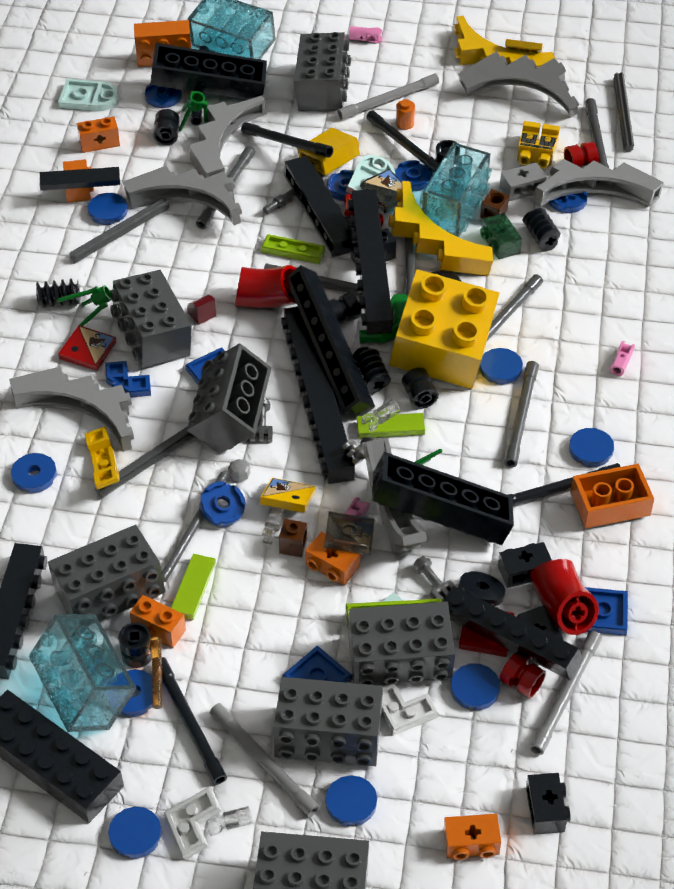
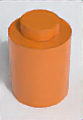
M403 99L396 104V126L402 130L411 129L415 122V104L408 99Z

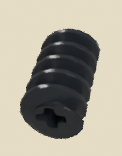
M536 208L526 213L522 221L542 251H550L555 248L561 233L553 223V220L550 219L544 208Z
M72 278L69 279L68 285H66L64 279H61L60 286L57 285L55 280H53L50 287L47 281H44L43 287L40 286L39 282H36L38 304L40 302L43 308H46L47 302H49L51 307H54L58 298L80 292L79 280H77V284H74ZM81 297L74 298L77 305L80 304ZM73 299L67 300V305H71ZM64 301L58 302L59 306H63Z
M369 347L358 348L353 353V357L369 393H377L389 385L391 378L377 349Z

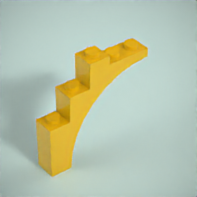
M464 15L456 16V24L453 25L454 35H457V47H455L454 53L455 58L459 59L460 65L475 64L496 51L500 57L502 55L505 57L508 64L526 54L529 60L533 59L537 68L555 58L553 52H523L496 45L476 33L467 23Z
M402 181L401 189L397 188L396 200L399 202H397L393 215H389L388 227H391L392 235L413 238L412 243L416 244V253L437 255V261H440V270L489 276L493 263L492 247L463 240L439 227L424 214L417 204L412 193L411 182Z

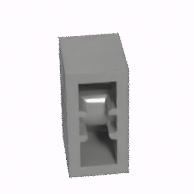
M536 162L502 171L499 187L503 193L509 195L510 202L534 195L536 187L545 182L547 177Z

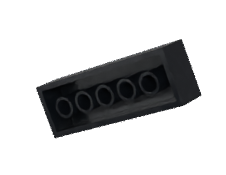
M156 43L150 85L249 100L263 96L267 60Z
M383 452L373 471L372 501L380 505L415 515L423 520H429L446 528H452L499 545H503L514 526L513 498L510 495L387 452Z
M8 689L0 696V758L87 823H90L124 787L121 771Z

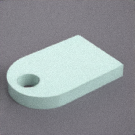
M66 79L58 105L62 109L105 111L114 107L118 102V91L113 84L104 81Z
M377 155L362 157L345 192L352 194L353 190L376 189L378 207L382 208L385 202V195H388L390 189L364 183V181L387 170H390L395 175L394 167L385 158Z

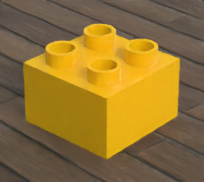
M416 269L396 334L389 366L406 371L414 368H424L427 370L430 378L472 389L482 360L500 292Z

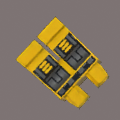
M524 121L518 146L517 161H519V164L525 166L529 163L537 162L539 167L543 169L551 166L559 141L560 126L543 124L539 140L541 123Z

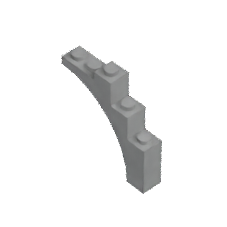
M496 51L458 73L459 82L468 96L495 86H524L552 97L571 117L578 114L579 103L575 96L571 97L568 92L569 87L564 81L566 69L562 62L558 63L556 58L537 68L533 59L529 60L526 54L508 64L503 55L500 57Z
M263 96L229 106L225 102L207 106L208 123L198 125L200 142L189 145L190 161L199 175L202 174L206 178L223 171L225 172L224 165L220 159L221 151L229 137L244 122H250L253 119L266 115L265 99Z
M562 159L551 167V176L536 187L534 191V204L541 207L549 201L562 196L587 192L622 196L650 207L660 198L664 182L625 162L612 170L594 160L581 168Z
M166 165L123 181L126 196L133 208L157 202L162 198H165L167 201H191L218 210L234 226L241 223L240 214H242L239 203H235L233 193L235 184L231 177L228 178L224 171L204 178L202 174H198L195 168L175 175L174 172H170Z
M61 367L9 379L17 409L31 406H59L84 412L108 427L118 439L123 451L132 449L131 440L134 439L132 427H127L126 425L129 423L127 415H130L128 406L132 405L129 392L125 393L122 385L100 390L98 383L94 384L91 376L69 381L68 375H63Z
M388 438L362 442L371 491L373 471L383 452L392 454ZM378 504L382 524L387 525L392 552L399 553V556L413 554V549H418L421 547L422 542L427 541L426 532L417 525L412 514L403 513L397 509Z

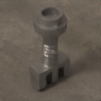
M264 398L256 434H259V442H264V434H268V442H273V426H266V412L271 408L267 398ZM255 435L250 437V442H255Z
M367 436L361 440L358 446L354 440H350L343 444L341 448L344 451L349 450L347 456L349 458L354 456L355 458L352 462L356 465L365 459L362 442L376 439Z
M421 556L414 562L413 565L415 566L414 570L416 573H423L434 587L430 592V596L433 599H440L442 597L445 599L451 588L455 586L453 582L448 580L442 583L431 569L432 561L429 558Z

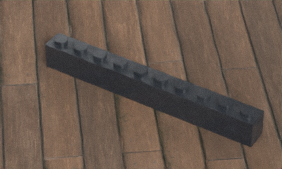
M298 306L284 308L281 326L282 330L287 331L285 333L286 344L291 346L289 348L291 361L295 360L293 369L295 377L299 376V392L304 394L302 396L304 409L308 408L306 417L308 425L313 427L311 429L312 441H317L315 450L317 459L322 460V463H320L321 474L326 476L328 484L355 480L353 457L349 458L347 456L348 449L344 451L341 448L348 440L330 380Z

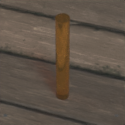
M160 637L152 638V707L154 709H161L163 707L162 640Z

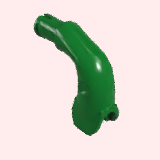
M395 294L391 298L392 333L366 334V330H359V343H379L381 345L394 340L408 296L406 294Z

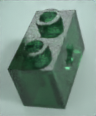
M505 213L482 219L481 237L492 247V252L498 260L521 253L522 238Z

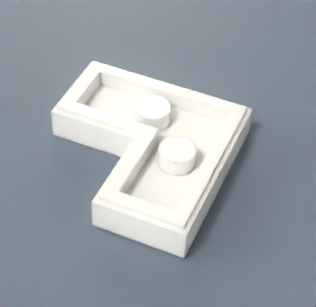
M395 684L383 687L382 716L393 736L439 717V712L428 693L405 702Z
M210 786L164 812L184 859L208 847L199 824L222 811Z

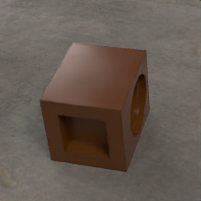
M491 189L481 203L480 218L499 224L508 211L509 195Z
M284 519L279 534V554L302 558L307 543V523Z

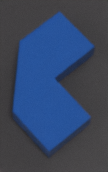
M127 361L105 363L106 382L111 387L122 385L124 392H129L130 398L151 396L150 375L128 376Z

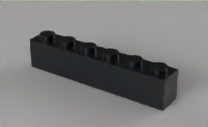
M307 156L285 161L284 177L332 257L350 253L351 231L354 230L351 229L347 217L343 216L339 204L335 203L332 198L331 191L324 185L323 178L316 172L314 163H311Z
M14 543L0 587L1 679H9L11 671L16 669V654L18 649H22L23 631L28 629L30 621L29 612L30 609H34L36 602L35 592L36 589L41 587V573L47 567L48 558L44 556L42 546Z
M455 586L451 588L443 602L448 601L450 620L514 653L520 654L524 658L571 681L583 662L578 647Z

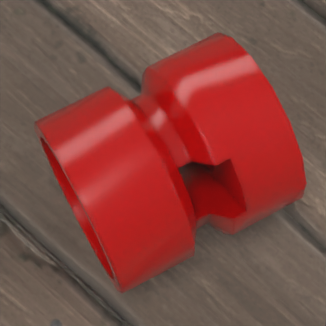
M593 141L581 143L580 147L576 144L564 148V159L581 168L585 165L587 166L593 160L599 162L598 150Z
M514 653L504 665L499 679L511 688L517 686V691L530 699L541 687L546 677V671L535 664L529 665V661L518 653Z

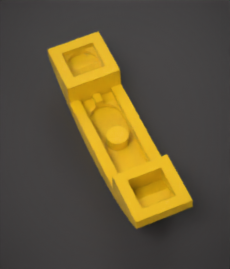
M106 426L85 433L87 447L93 463V476L97 490L119 482L118 465Z

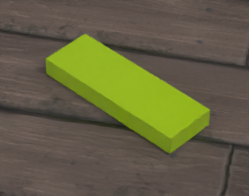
M267 234L261 247V253L320 264L325 253V245Z
M423 413L357 416L359 438L367 436L374 438L425 435Z
M193 553L171 607L183 613L184 618L194 620L215 567V558Z

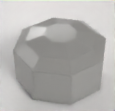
M242 459L231 461L228 467L230 478L238 482L248 479L251 473L250 465Z

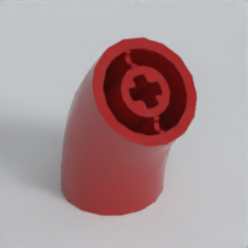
M292 265L268 269L241 267L235 305L253 308H273L297 304L285 278L296 267Z
M551 560L535 567L531 571L530 578L541 604L545 606L553 622L562 631L569 635H579L593 627L599 613L598 602L580 581L571 560Z

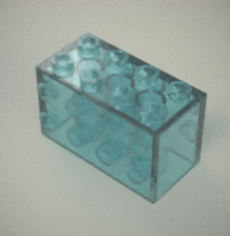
M202 0L187 18L189 20L192 46L199 48L204 45L209 48L210 52L261 59L276 40L273 12L239 0Z
M453 142L423 191L420 204H422L424 214L439 227L457 237H460L462 232H466L469 220L474 218L476 208L481 206L484 194L487 195L489 192L490 183H488L492 172V168H489L491 153Z
M95 614L53 615L29 655L67 732L110 730L136 690Z

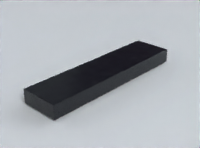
M119 167L40 172V191L120 185Z

